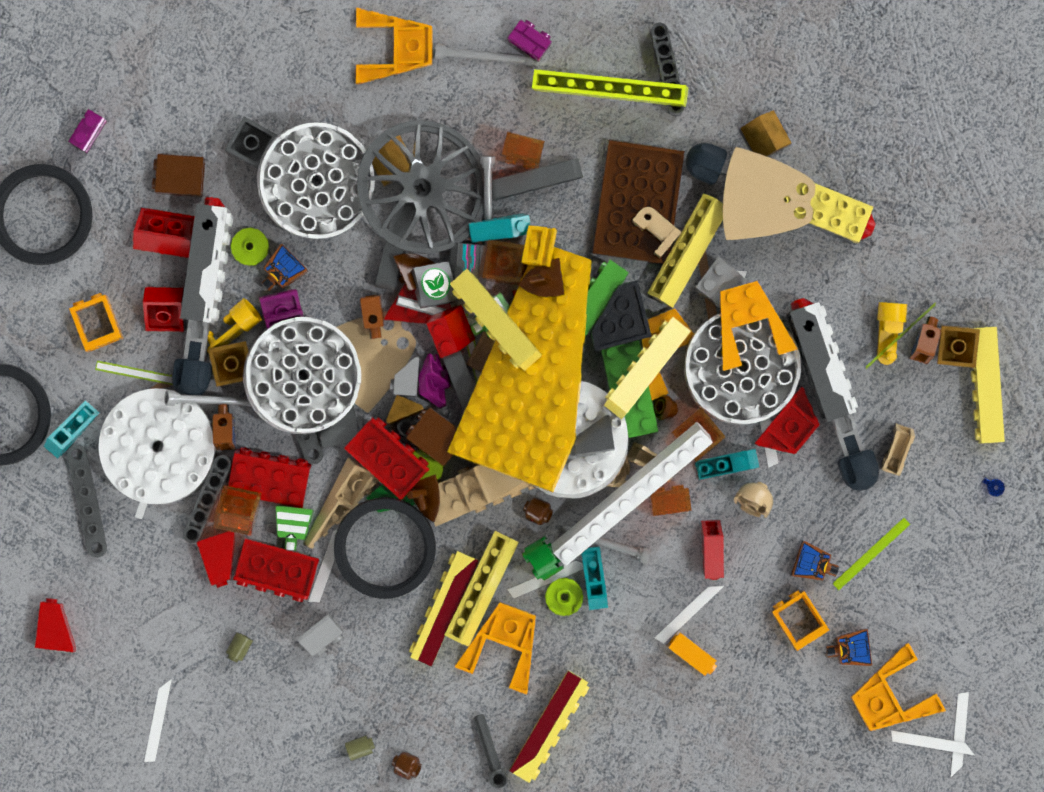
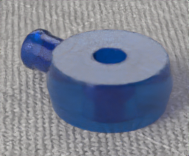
M987 477L982 480V483L987 485V491L991 496L999 497L1004 493L1005 485L1001 480H989Z

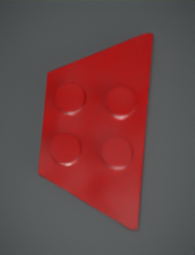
M404 285L398 296L418 301L415 294L416 289L408 291L406 285ZM397 296L384 318L386 321L426 324V318L432 315L396 305ZM450 303L436 306L446 310L452 308Z
M800 387L754 443L756 446L796 454L819 427L820 424L803 387Z

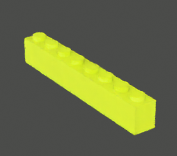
M534 69L532 89L540 92L686 107L688 87L686 85Z

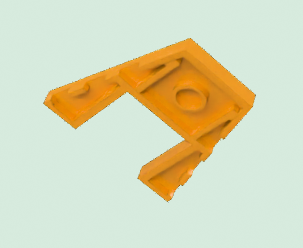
M356 8L357 28H394V64L356 65L357 85L433 65V27L431 25Z
M758 281L720 291L723 371L742 366L732 328L763 319H768L778 355L798 350Z
M674 308L647 319L651 337L641 339L642 348H649L650 344L648 341L654 334L658 336L661 332L659 327L665 320L669 322L672 317L691 331L678 348L688 345L694 333ZM660 372L649 384L652 400L669 394Z
M500 602L459 659L455 668L473 674L487 638L522 652L509 688L527 695L536 615Z
M906 643L851 696L869 731L946 711L937 694H933L903 711L885 678L918 660L909 643Z

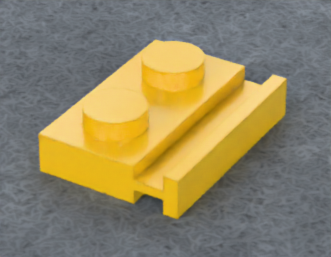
M528 226L521 261L523 264L550 267L557 234L556 228Z

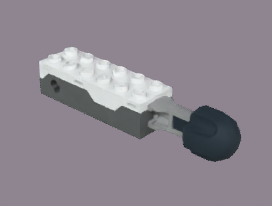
M206 197L204 205L196 204L180 319L188 321L184 357L174 361L172 384L181 395H202L208 389L211 379L212 365L204 361L210 325H215V321L219 320L220 310H218L217 305L222 300L223 291H221L220 285L225 280L223 264H227L228 253L225 250L226 245L230 244L231 239L228 229L233 224L232 213L219 198ZM210 223H213V227H209V229L206 230V226H209Z
M805 298L795 300L790 304L792 311L786 315L823 423L832 421L844 456L837 462L840 474L845 484L851 489L857 491L867 490L877 482L879 466L874 451L871 449L864 451L852 413L856 412L855 408H858L855 397H851L849 391L852 389L848 378L845 379L843 374L846 371L843 361L838 359L837 353H839L837 343L832 341L831 335H833L831 325L826 324V310L823 305L820 306L819 302L814 304ZM806 323L811 327L808 331L803 328Z

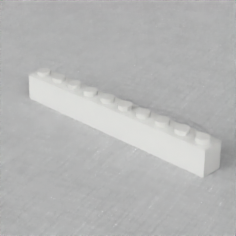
M698 422L692 425L552 543L553 553L567 566L713 443L710 435Z

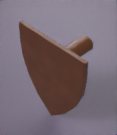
M407 253L393 256L401 274L399 282L405 283L408 291L417 289L411 272L413 268L436 264L418 254Z
M560 258L552 259L550 267L535 266L524 276L519 286L525 291L540 297L565 295Z
M436 474L419 480L407 493V497L414 499L420 512L432 522H435L440 505V492Z

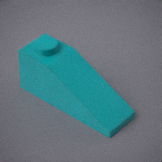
M525 213L468 223L471 242L527 235L528 226L531 225L529 215Z
M85 400L47 438L44 447L58 459L94 421L99 412Z
M600 546L587 548L581 555L589 610L608 608Z

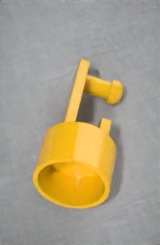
M243 298L229 310L230 313L223 318V321L228 325L236 323L217 340L213 337L212 331H209L207 342L210 346L208 349L230 344L244 331L248 332L262 321L259 312L247 299Z
M878 303L877 320L880 321L877 356L898 337V333L903 332V322H906L907 304ZM897 342L878 358L881 364L890 365L897 359Z

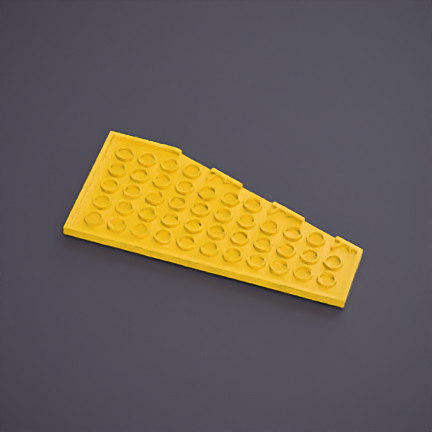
M556 247L553 249L552 259L560 258L565 295L540 297L525 291L519 286L507 312V315L542 356L524 371L521 367L516 368L510 362L512 357L508 353L505 355L498 347L500 343L495 340L447 451L450 454L552 493L576 440L577 410L582 376L581 364L587 319V296L592 262L588 258ZM535 265L527 266L523 278Z

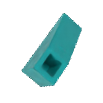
M756 449L695 461L699 480L760 468Z

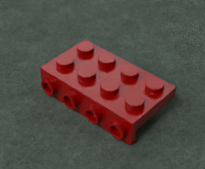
M372 417L344 449L402 500L425 473L430 470L427 467L429 463L422 456L417 458L413 454L415 450L409 444L403 445L399 441L401 437L393 430L389 432L384 428L387 424L379 417L377 419Z
M240 447L234 453L227 493L303 508L312 464L308 463L305 459L292 460L285 455L273 456L266 451H259L258 453L251 451L250 448Z
M245 538L233 580H236V584L247 587L248 584L255 586V590L266 592L269 589L274 591V595L285 597V594L293 596L292 600L303 602L304 599H309L320 559Z

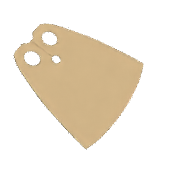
M736 147L729 163L723 197V225L726 240L775 235L803 227L810 223L813 216V208L810 202L815 195L814 181L802 172L780 161ZM805 183L809 189L808 193L799 195L796 191L797 185ZM785 196L790 197L789 203L784 202ZM797 207H803L806 210V216L803 219H797L794 216V210Z
M388 311L383 312L384 318ZM370 315L372 322L377 321L376 315ZM363 317L336 327L345 334L357 352L361 366V383L355 404L367 413L374 408L390 389L391 379H394L395 374L406 366L416 347L415 338L409 331L402 329L401 322L394 321V327L391 330H385L383 327H380L382 338L370 339L369 328L364 329ZM404 337L408 339L409 345L406 349H399L397 347V340ZM386 339L388 341L387 345L383 346L381 340Z

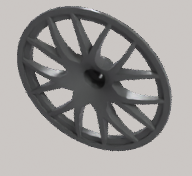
M427 120L403 122L392 126L380 134L364 153L357 176L358 200L361 210L372 229L391 245L404 251L420 254L445 251L454 247L455 243H461L470 235L468 223L478 222L483 216L484 168L480 164V156L473 145L454 129L441 123ZM415 132L413 155L395 137ZM420 132L438 135L434 158L427 167L424 166L420 158ZM444 137L457 146L459 150L440 161ZM390 140L395 143L405 156L409 164L408 172L400 171L378 152ZM461 152L472 167L470 171L451 179L440 177L441 168ZM375 156L393 175L368 177L370 166ZM474 173L476 193L454 183ZM391 181L398 183L402 190L399 195L369 200L367 182ZM418 185H420V189L423 190V192H420L419 194H417V190L414 189V187H417ZM453 191L474 197L475 203L471 214L468 215L445 202L442 193ZM397 202L382 224L371 204ZM404 204H411L414 210L413 217L404 235L400 238L388 230L386 226ZM428 207L434 208L441 216L449 236L448 238L432 243L426 215ZM446 211L467 219L466 223L455 234L452 232ZM418 220H420L427 243L405 240Z

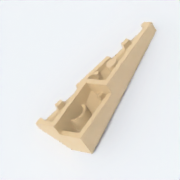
M347 458L304 542L307 547L313 549L315 547L314 543L321 536L325 537L328 534V530L334 524L338 525L349 511L359 505L358 502L366 494L370 495L373 492L372 489L380 482L357 460Z

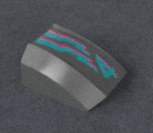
M455 243V246L450 248L449 258L453 280L468 269L486 287L489 246Z

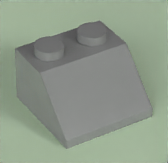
M718 257L694 290L720 308V291L744 285L747 283V280L731 265Z
M419 357L411 360L395 374L394 379H391L390 391L393 392L394 396L418 398Z
M328 614L297 640L312 657L315 654L319 657L328 650L326 646L332 642L334 645L343 638L341 634L344 631L333 617Z

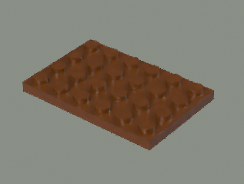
M609 140L592 254L664 264L670 253L671 246L659 259L654 252L662 242L647 229L642 231L632 220L640 210L645 207H651L674 225L685 151ZM649 215L644 216L646 220L651 219Z

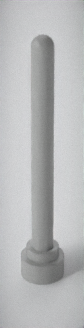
M436 44L435 59L442 60L446 56L525 63L527 60L524 55L447 49L442 44Z
M483 155L480 156V164L484 168V220L492 219L493 164H495V156ZM492 240L485 241V246L491 247Z
M166 390L164 396L166 406H174L179 402L251 406L248 398L179 395L174 390Z
M563 526L562 532H567L571 527ZM602 537L594 542L636 556L644 564L648 563L652 551L645 547L639 550Z

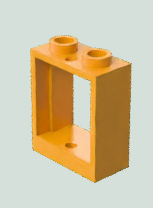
M95 294L91 296V300L87 302L80 300L73 303V307L69 308L86 352H91L124 339L107 295ZM103 302L114 332L88 342L77 312Z
M799 590L790 594V599L786 602L781 600L773 605L774 609L771 611L796 651L829 631V628L806 592H800ZM802 598L819 626L800 639L795 640L778 613Z
M679 631L676 632L667 644L669 649L704 676L707 673L711 675L717 667L715 665L717 660Z

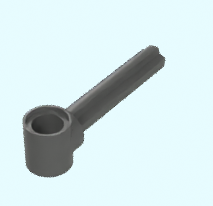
M480 714L473 719L490 769L488 773L490 783L495 788H502L507 784L508 776L505 768H501L485 716ZM496 774L504 776L505 780L502 785H497L494 782Z

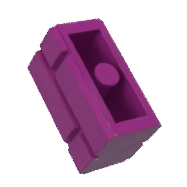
M520 20L507 40L537 62H540L552 44V41L549 40L551 36L544 31L539 33L534 29L535 25L530 21L525 20L524 22Z
M90 109L86 111L85 118H82L68 141L87 154L107 123L103 117Z

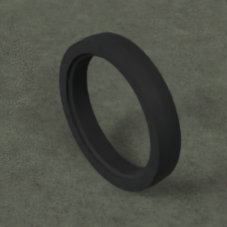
M34 164L22 167L4 179L0 184V245L10 255L28 264L49 265L69 258L81 248L89 235L93 214L89 195L82 183L73 174L57 166ZM39 176L56 178L67 184L74 192L80 208V220L73 237L61 248L47 253L29 252L15 244L6 231L3 217L6 200L13 189L23 181Z
M0 364V376L15 378L31 391L38 407V421L33 435L22 447L9 453L0 454V466L17 463L33 454L46 438L51 421L49 399L41 384L25 370L6 364Z
M391 497L370 499L354 507L341 521L334 540L335 561L344 579L360 593L379 599L400 597L417 588L430 573L436 555L434 532L426 517L410 503ZM387 509L400 512L409 517L422 534L424 541L422 562L417 571L400 584L393 586L370 584L361 579L348 562L346 555L348 533L358 519L372 511Z

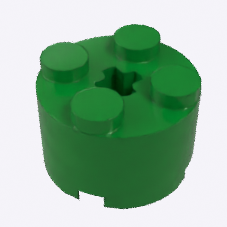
M545 536L524 548L525 552L522 553L525 561L532 564L534 568L532 572L536 579L544 581L564 569V565H559L561 561L553 553L551 543L547 544L545 542L547 539Z

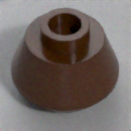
M668 395L660 396L654 403L653 409L658 420L672 419L678 413L677 403Z

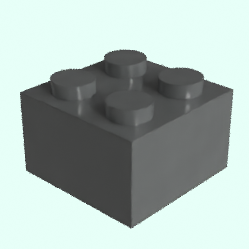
M244 116L225 150L227 153L258 170L260 160L266 148L278 135Z

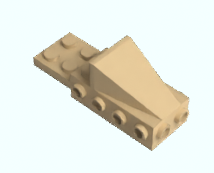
M476 464V467L471 470L469 467L463 468L458 471L459 475L438 484L440 505L434 522L435 527L474 510L476 513L486 509L485 505L493 503L494 506L504 502L503 498L508 495L511 498L522 494V489L527 487L529 491L537 487Z

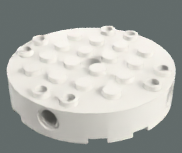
M306 123L285 130L268 145L258 167L257 188L265 211L281 228L301 237L328 238L347 231L364 215L358 200L357 176L360 162L366 149L351 133L327 123ZM372 164L370 166L368 177L374 176ZM315 175H318L321 179L318 186H314L311 182ZM375 181L367 182L369 200L372 198Z
M719 313L706 321L694 333L687 346L684 356V378L689 393L704 412L725 423L746 425L768 419L777 414L790 401L796 391L801 373L799 350L778 355L768 319H763L732 328L740 360L747 364V370L742 372L736 367L723 371L721 317ZM788 332L797 347V344L790 332Z
M295 317L273 325L254 342L245 360L243 372L244 388L251 406L266 423L284 432L310 434L334 425L350 411L359 392L361 366L354 346L338 328L326 321L311 317ZM303 370L306 372V380L299 379V371Z
M581 381L575 433L577 436L604 416L609 415L615 450L576 458L575 445H573L554 492L552 493L537 487L544 493L558 498L572 499L589 496L610 484L621 467H623L628 452L627 424L625 417L621 420L604 406L608 400L605 398L608 393L601 388Z
M146 389L127 396L110 411L100 432L99 456L106 476L121 493L142 503L168 504L191 495L205 482L216 458V448L213 444V425L205 411L197 403L179 402L174 406H166L164 396L167 389ZM157 441L163 444V449L160 452L154 450V443Z

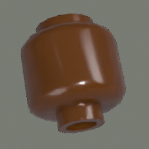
M538 497L527 501L523 508L526 520L537 525L548 523L553 514L550 503Z
M402 752L399 756L396 755L392 761L394 773L406 780H411L413 777L416 778L422 767L420 759L408 752Z

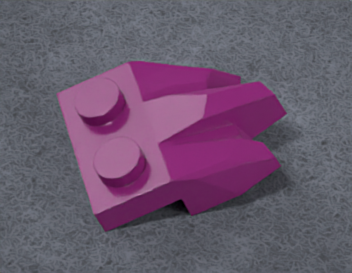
M297 289L259 297L267 329L283 320L304 317Z
M429 353L418 377V391L421 396L441 409L447 406L445 389L451 387L450 376L446 365L441 366L440 357L437 353L433 356Z

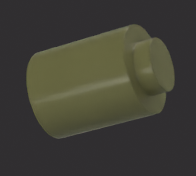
M236 632L226 650V653L229 654L227 658L236 663L238 660L243 661L253 640Z
M367 735L345 743L351 761L372 754V749L375 748L372 737L368 738Z

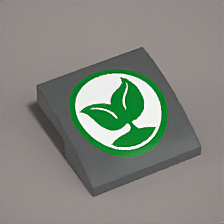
M449 261L412 269L411 272L417 287L415 294L420 309L457 301L456 296L452 293L454 289L450 285L453 281Z

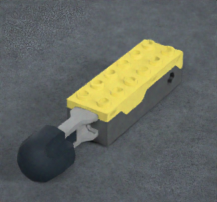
M710 143L696 144L687 153L685 161L687 170L696 179L713 185L720 175L727 176L729 165L725 161L728 153L726 149ZM805 183L797 185L796 191L799 195L808 193L809 189ZM815 183V195L810 202L813 208V216L810 223L806 226L854 245L872 235L876 225L871 214L873 206ZM785 196L784 202L789 203L790 197ZM797 207L794 210V216L797 219H803L806 216V210L803 207Z

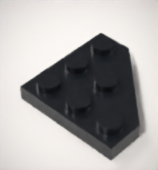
M638 280L617 285L590 332L595 351L651 337Z

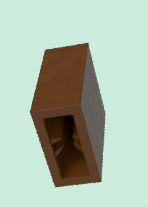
M158 154L153 164V169L156 170V178L152 179V189H155L156 194L203 197L206 159L195 156Z
M429 407L428 410L424 409L418 416L419 422L416 426L412 424L408 429L406 439L444 467L453 456V454L447 451L457 431V427Z

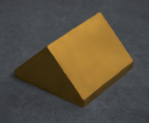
M774 110L758 116L740 128L752 152L766 157L792 144Z
M401 136L395 137L405 146ZM390 140L378 152L402 172H408L409 164L405 156L395 143ZM375 156L372 165L377 175H393ZM381 181L384 187L392 183L391 181Z
M941 326L937 364L976 368L980 329L961 326Z
M246 341L208 349L216 387L244 381V365L249 352Z
M396 395L386 421L389 425L422 412L424 407Z

